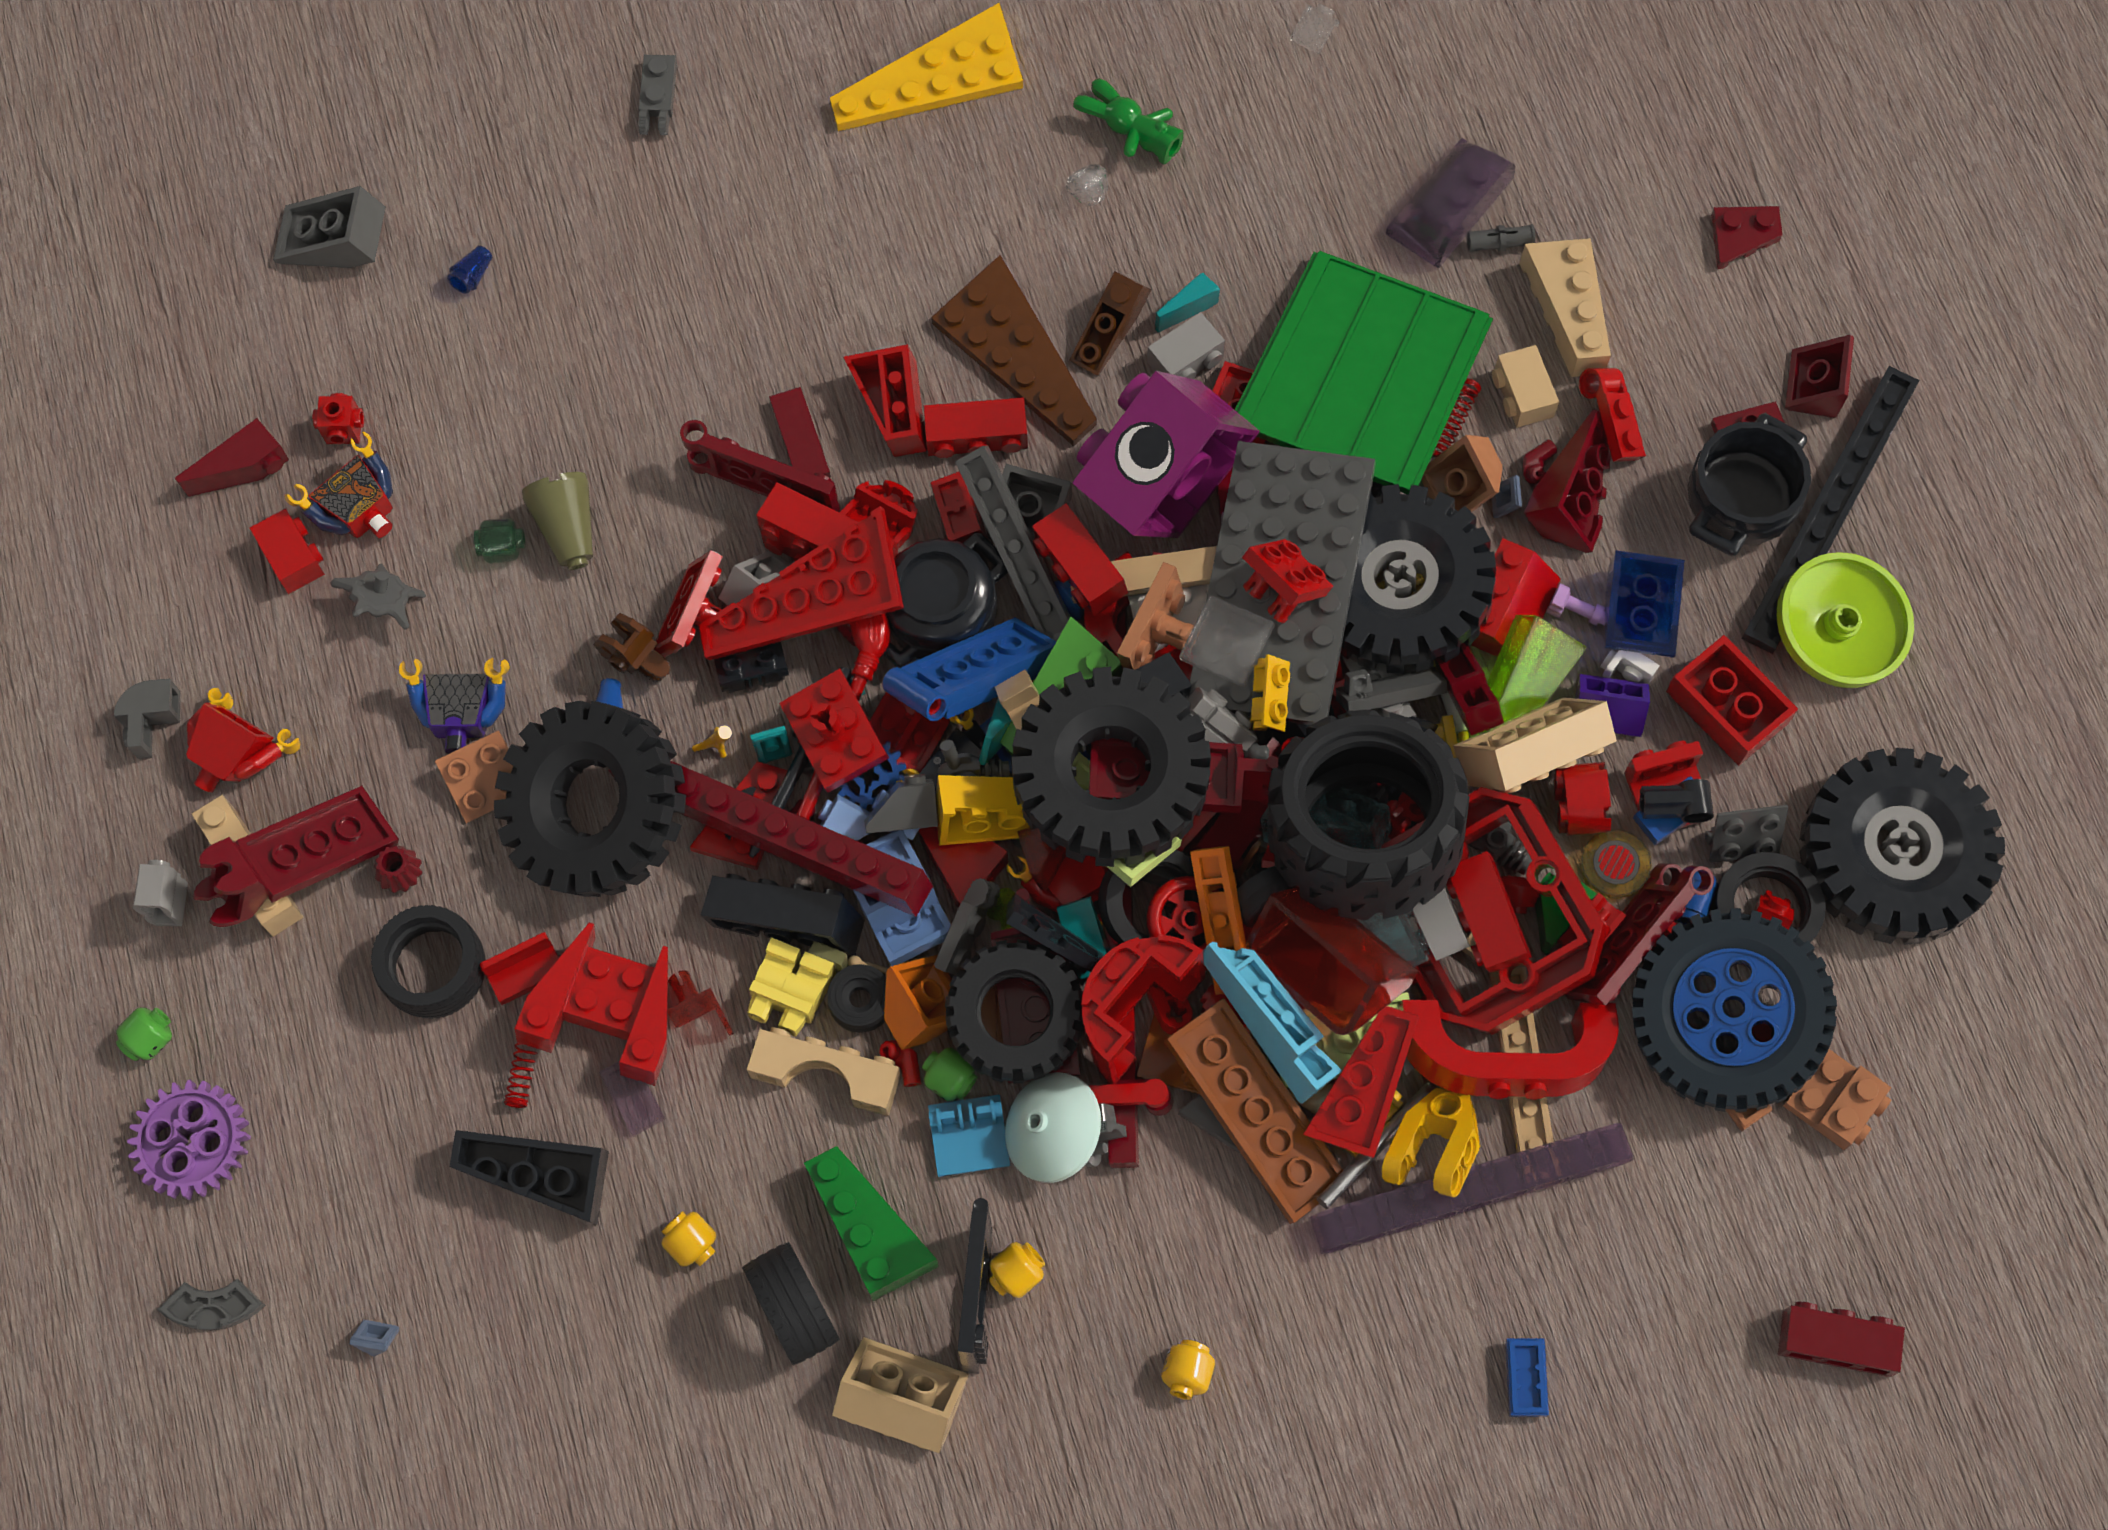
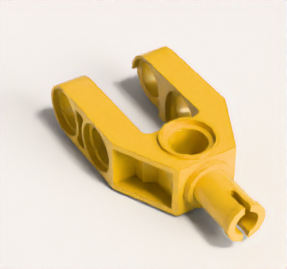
M1435 1088L1405 1113L1385 1155L1382 1165V1178L1384 1182L1401 1185L1405 1181L1410 1168H1415L1417 1164L1416 1156L1424 1138L1428 1139L1431 1134L1440 1135L1445 1139H1449L1435 1170L1433 1188L1434 1191H1438L1441 1195L1456 1197L1460 1193L1480 1149L1477 1118L1470 1095Z

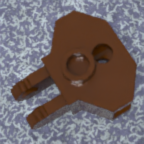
M619 613L610 624L625 641L621 644L617 640L602 634L593 644L601 656L607 659L609 664L621 673L627 671L633 674L638 670L645 677L653 680V682H658L665 678L666 675H669L668 672L671 671V666H669L667 660H664V657L654 650L658 644L652 639L654 634L644 625L622 613Z

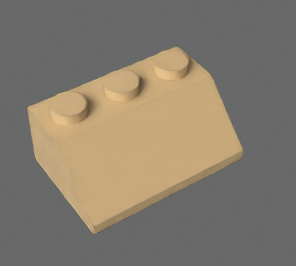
M863 1337L841 1379L832 1416L882 1433L885 1436L911 1443L922 1449L940 1453L950 1431L969 1374Z

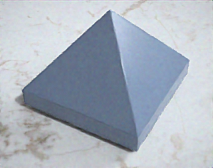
M1518 475L1500 482L1499 492L1492 497L1494 518H1499L1522 507L1520 478Z
M363 1320L351 1337L350 1345L374 1357L388 1349L399 1332V1326Z

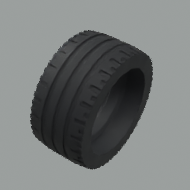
M435 905L414 906L399 912L391 920L389 919L388 923L383 926L376 936L371 954L374 978L378 987L389 1001L410 1015L429 1019L451 1015L464 1008L466 1004H469L470 1000L478 993V989L481 988L485 974L479 964L485 961V953L479 937L468 922L455 912ZM443 931L453 935L459 941L462 948V962L456 975L445 986L432 992L413 993L407 991L399 983L396 976V963L402 949L413 938L427 932Z
M789 1242L776 1246L775 1249L767 1251V1253L756 1257V1259L751 1260L742 1267L792 1365L806 1361L808 1358L810 1359L818 1352L826 1350L827 1347H831L840 1340Z

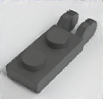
M644 55L639 100L640 135H648L650 117H659V134L668 135L669 121L673 114L677 71L676 55Z
M979 878L970 884L971 888L968 889L964 900L959 906L934 963L935 968L957 975L961 970L960 965L967 958L971 959L970 950L976 937L984 930L986 924L985 916L988 909L995 907L998 897H1000L1001 888L998 887L996 882Z

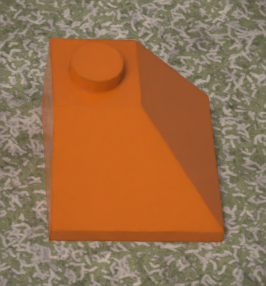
M938 955L890 966L886 970L884 1021L902 1050L925 1044L948 1030L945 1019V1001L950 991L949 984L952 978L949 973L935 968L934 963Z

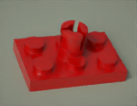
M710 550L688 565L655 640L658 644L654 650L664 658L672 653L676 654L683 647L689 646L696 632V629L692 627L693 624L699 626V624L722 610L711 604L709 599L705 597L709 587H713L721 575L722 569L718 566L723 557L722 555Z
M840 668L779 703L818 778L828 793L889 759L887 752Z

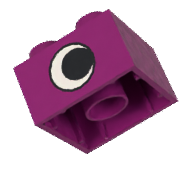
M1155 371L1151 377L1146 373H1141L1131 380L1118 399V406L1125 412L1109 433L1103 428L1095 431L1081 446L1076 460L1084 467L1072 484L1133 536L1179 538L1232 469L1238 441L1251 443L1260 430L1199 380Z

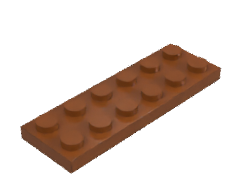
M1223 998L1163 1041L1289 1224H1292L1319 1205L1317 1198L1339 1176L1343 1169L1323 1141L1303 1135L1310 1121Z

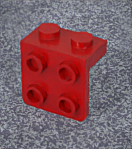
M1685 740L1677 741L1668 745L1666 750L1654 753L1653 750L1649 749L1633 756L1624 774L1638 811H1640L1639 799L1642 786L1678 785L1690 776L1693 779H1701L1696 766L1703 755L1699 741L1688 744ZM1687 823V824L1684 825L1683 827H1686V826H1689V825H1693V824H1697V823Z

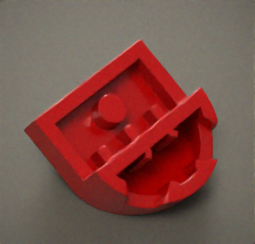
M885 480L883 485L869 486V482L866 481L856 487L854 498L839 513L857 522H861L871 515L870 512L881 506L885 509L890 538L897 541L899 550L913 532L918 508H916L913 502V494L904 486L889 480Z

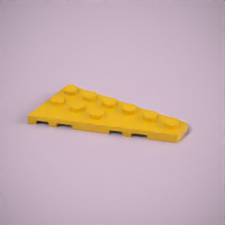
M1000 3L830 97L838 131L1022 89L1023 79Z

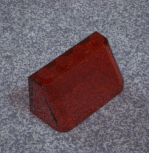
M1299 887L1271 894L1247 938L1246 949L1254 950L1288 993L1334 1033L1346 1035L1357 1031L1410 987L1418 970L1357 919L1338 916V909L1334 907L1326 911L1320 910L1299 896Z

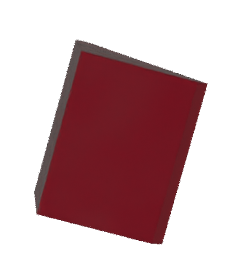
M1851 334L1792 349L1785 405L1787 410L1831 418L1838 416L1849 392L1854 337Z

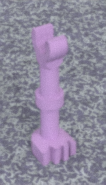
M1561 583L1558 585L1546 613L1559 618L1564 608L1588 618V622L1595 626L1599 623L1619 632L1625 637L1627 643L1634 648H1641L1645 640L1637 637L1634 630L1647 633L1651 627L1649 622L1641 619L1635 621L1624 620L1604 611L1605 607L1596 604V606H1593L1571 596L1570 587Z

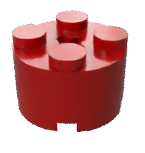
M1605 762L1575 764L1568 768L1555 769V779L1553 780L1555 800H1562L1558 802L1559 813H1557L1559 834L1566 833L1569 836L1611 832V818L1606 817V811H1609V807H1611L1608 773L1607 769H1604Z

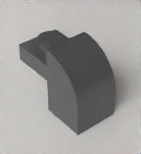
M170 678L139 682L128 688L116 703L114 717L124 726V745L138 759L152 758L153 725L180 723V690Z

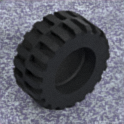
M1017 939V943H1007L1006 940L996 942V946L988 949L984 946L977 950V955L970 960L967 958L960 965L961 970L957 976H953L949 984L950 991L945 1001L947 1029L960 1056L981 1075L985 1074L992 1077V1080L999 1082L1012 1081L1014 1084L1024 1083L1027 1080L1040 1079L1049 1072L1058 1070L1063 1066V1062L1069 1056L1071 1057L1076 1050V1045L1084 1029L1081 1005L1083 991L1080 988L1074 971L1070 970L1066 965V961L1059 954L1054 955L1049 951L1048 947L1038 944V946L1028 943V940ZM1010 978H1022L1035 983L1045 993L1050 1005V1017L1043 1033L1034 1041L1020 1046L1005 1045L995 1040L986 1031L981 1019V1007L988 991L997 983Z

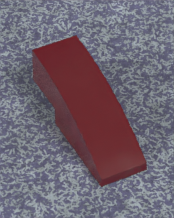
M1462 643L1460 645V655L1444 663L1440 657L1434 659L1439 673L1447 680V691L1471 736L1504 724L1499 702L1487 684L1483 669L1468 646Z

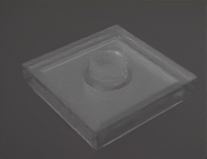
M1210 595L1179 658L1190 665L1245 687L1275 624L1271 620Z

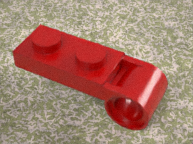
M1588 368L1584 370L1579 378V389L1585 398L1597 399L1613 462L1637 461L1645 457L1646 454L1635 417L1634 407L1630 394L1627 392L1622 372L1617 368Z

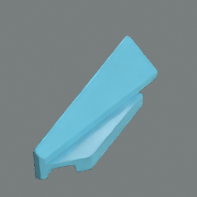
M1211 942L1203 950L1204 965L1298 1102L1303 1104L1342 1072L1339 1066L1315 1045L1324 1037L1323 1034L1254 950L1241 948L1238 951L1220 948L1217 942Z

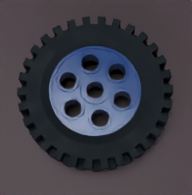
M1731 908L1730 913L1722 914L1720 909L1710 910L1709 916L1701 918L1700 914L1691 916L1689 922L1684 925L1681 922L1672 927V932L1668 936L1663 934L1656 941V947L1653 951L1649 950L1644 958L1645 963L1643 967L1639 968L1636 976V985L1633 988L1632 1014L1634 1031L1641 1053L1646 1057L1647 1064L1651 1070L1659 1075L1660 1081L1667 1087L1670 1086L1676 1090L1677 1095L1684 1099L1687 1097L1695 1101L1694 1104L1705 1107V1105L1715 1107L1716 1111L1725 1112L1726 1109H1734L1736 1112H1746L1747 1109L1751 1108L1760 1110L1767 1108L1768 1104L1774 1102L1777 1104L1785 1100L1793 1092L1796 1093L1817 1072L1833 1039L1837 1016H1835L1837 999L1833 995V980L1831 975L1828 976L1825 971L1827 965L1823 958H1817L1814 953L1815 947L1809 940L1806 942L1802 941L1799 938L1800 932L1791 926L1788 930L1781 926L1782 920L1773 916L1771 920L1762 918V912L1754 910L1749 915L1741 914L1740 908ZM1743 964L1749 968L1751 976L1746 981L1738 982L1730 976L1729 970L1734 965ZM1700 976H1709L1714 980L1716 986L1709 993H1701L1694 987L1695 980ZM1765 988L1774 989L1778 992L1780 1001L1774 1006H1766L1759 1000V992ZM1729 1000H1737L1744 1006V1013L1736 1018L1729 1017L1723 1011L1724 1003ZM1700 1011L1707 1015L1709 1023L1703 1029H1694L1687 1022L1688 1016L1692 1012ZM1758 1024H1766L1772 1029L1773 1038L1767 1042H1759L1753 1037L1751 1030ZM1724 1035L1731 1036L1736 1040L1738 1047L1733 1053L1724 1054L1716 1047L1717 1039Z

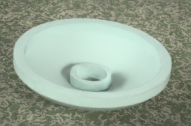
M1060 1072L1048 1073L1044 1077L1037 1080L1034 1079L1028 1083L1015 1098L1006 1120V1148L1014 1166L1026 1177L1044 1183L1059 1182L1076 1174L1092 1156L1100 1135L1101 1113L1095 1094L1081 1079Z

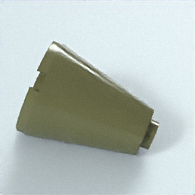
M566 472L559 474L561 479L549 481V477H545L530 483L522 489L523 501L560 566H568L569 570L586 567L588 565L587 560L593 557L589 481L586 474L583 472Z

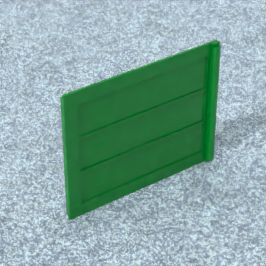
M1322 251L1318 253L1313 252L1235 410L1260 430L1256 437L1282 447L1375 459L1376 466L1373 482L1384 486L1399 484L1400 492L1409 494L1411 485L1419 486L1487 332L1491 327L1493 318L1489 317V313Z

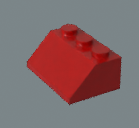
M1502 538L1495 553L1496 581L1494 599H1492V611L1486 625H1480V635L1471 646L1520 667L1561 578L1535 551Z

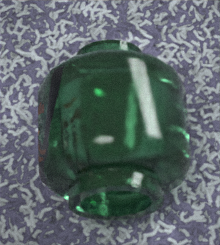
M508 517L482 521L479 529L474 530V545L477 556H482L490 564L515 561L519 557L520 549L526 547L524 529L517 528L514 520Z

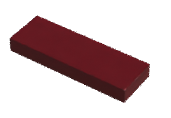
M801 387L769 396L792 467L813 475L814 473H821L830 478V471Z

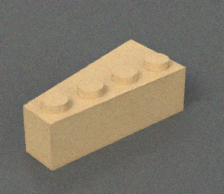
M1591 238L1525 244L1519 264L1523 273L1527 274L1531 283L1532 293L1535 298H1538L1544 311L1543 317L1547 326L1550 325L1555 335V343L1570 376L1580 377L1582 372L1588 368H1607L1611 353Z

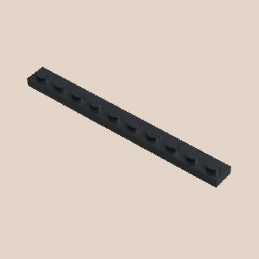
M1891 366L1887 368L1742 636L1743 640L1771 654L1774 653L1781 641L1777 625V605L1782 588L1789 577L1802 565L1815 557L1828 553L1920 380Z

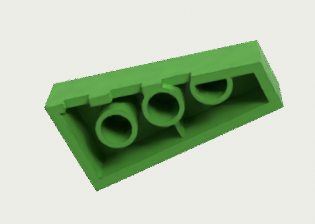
M1070 617L1033 684L1038 693L1041 694L1052 684L1060 690L1064 687V677L1081 671L1085 680L1093 678V668L1111 667L1112 676L1121 677L1123 669L1117 656L1075 619ZM1011 721L1000 743L1013 757L1012 745L1016 728Z

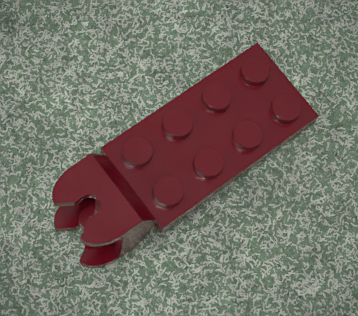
M360 786L240 838L236 842L228 837L210 845L200 855L199 867L212 869L211 875L203 879L195 887L193 897L194 900L200 901L222 898L225 901V905L214 911L209 923L216 927L233 926L252 918L267 898L273 903L379 855L381 851H385L386 847L393 848L397 846L399 838L364 787Z

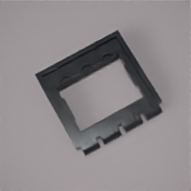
M978 1198L974 1201L971 1214L957 1350L963 1371L979 1374L980 1364H987L989 1346L984 1317L993 1229L988 1202L984 1198Z

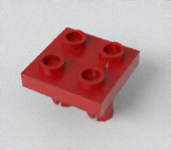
M1286 539L1251 546L1242 557L1255 570L1248 581L1244 583L1243 588L1246 592L1253 588L1249 594L1256 599H1262L1264 593L1271 586L1279 595L1272 605L1268 607L1267 611L1270 615L1277 612L1273 618L1281 623L1287 622L1288 617L1299 603L1325 597L1333 587L1325 578L1326 575L1323 570L1314 564H1310L1301 555L1300 548Z

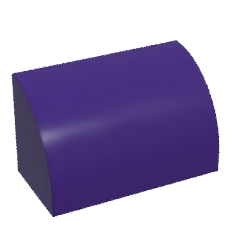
M1579 674L1575 699L1607 701L1614 732L1642 737L1650 705L1649 684Z

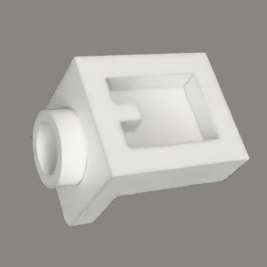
M1624 643L1618 652L1611 650L1600 667L1605 670L1602 677L1611 678L1615 671L1618 670L1627 681L1649 684L1660 665Z

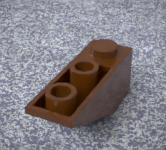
M1114 271L1069 361L1099 376L1138 318L1152 289Z

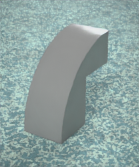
M1446 886L1428 903L1422 905L1418 902L1413 908L1436 961L1470 947L1467 933H1465L1461 925L1458 913L1448 895Z

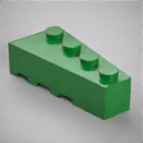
M837 1146L804 1162L873 1301L939 1267L935 1256Z

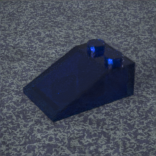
M1615 550L1608 566L1606 585L1605 648L1675 658L1685 560Z

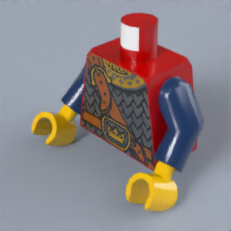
M362 432L367 438V445L364 448L357 447L352 438L350 441L354 450L362 452L364 455L362 459L359 455L355 456L309 495L304 486L300 484L293 485L301 493V500L295 501L289 494H285V500L291 506L299 505L302 508L301 512L322 531L339 535L349 533L358 538L370 529L376 537L382 538L390 532L393 526L385 517L393 508L388 500L393 494L391 475L378 452L371 449L372 439L370 435Z

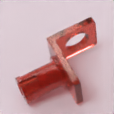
M687 970L678 972L684 983L683 985H680L675 974L669 978L668 983L680 1003L667 1010L676 1028L715 1009L728 1035L734 1034L711 988L699 993Z

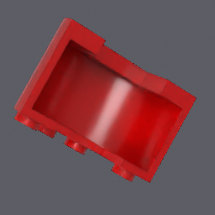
M1158 935V937L1143 939L1137 937L1111 949L1092 969L1082 995V1018L1092 1059L1099 1072L1110 1084H1116L1137 1059L1136 1056L1125 1049L1133 1039V1035L1120 1023L1154 983L1183 1004L1205 978L1203 950L1186 940L1168 935Z

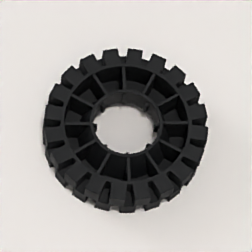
M1111 667L1093 668V678L1084 680L1081 671L1064 677L1063 688L1058 690L1052 684L1039 694V705L1037 707L1030 704L1022 716L1021 730H1016L1012 745L1013 789L1017 805L1022 806L1023 818L1032 830L1036 828L1040 830L1041 840L1053 850H1056L1061 845L1066 848V857L1083 863L1086 856L1096 857L1095 866L1114 867V859L1124 858L1126 866L1144 862L1145 853L1152 851L1156 857L1172 847V839L1174 837H1178L1181 840L1192 828L1193 818L1195 815L1199 817L1206 799L1210 777L1209 741L1204 739L1206 729L1199 715L1192 716L1190 714L1191 703L1180 692L1176 693L1173 697L1168 694V683L1155 676L1151 678L1149 683L1141 681V671L1123 668L1121 677L1112 676ZM1109 738L1131 743V747H1137L1147 760L1145 761V771H1150L1148 779L1143 786H1137L1135 793L1125 798L1107 800L1091 795L1088 789L1086 791L1082 789L1074 777H1076L1077 770L1076 767L1072 766L1080 751L1084 752L1085 746L1101 739L1109 740Z
M584 701L565 703V710L557 707L540 714L543 725L530 722L519 733L525 745L522 747L511 744L503 760L513 765L511 773L498 772L495 788L505 790L507 793L506 799L494 800V814L497 819L507 820V825L497 830L503 846L515 848L508 857L518 869L529 871L526 876L540 886L550 887V890L586 897H601V894L612 896L627 891L626 884L638 885L651 876L646 868L648 865L660 867L669 855V852L662 846L664 840L676 842L682 825L673 822L672 816L673 813H685L686 795L675 793V786L685 783L682 766L670 762L677 753L669 740L658 737L662 731L651 721L640 718L641 715L610 704L591 701V704ZM591 765L602 768L607 766L615 776L613 779L617 782L619 788L617 811L611 822L604 826L603 830L592 836L584 832L578 833L572 826V820L567 814L566 803L569 788L576 776L583 773L585 768Z

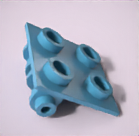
M1000 1095L928 1105L938 1177L1010 1166Z

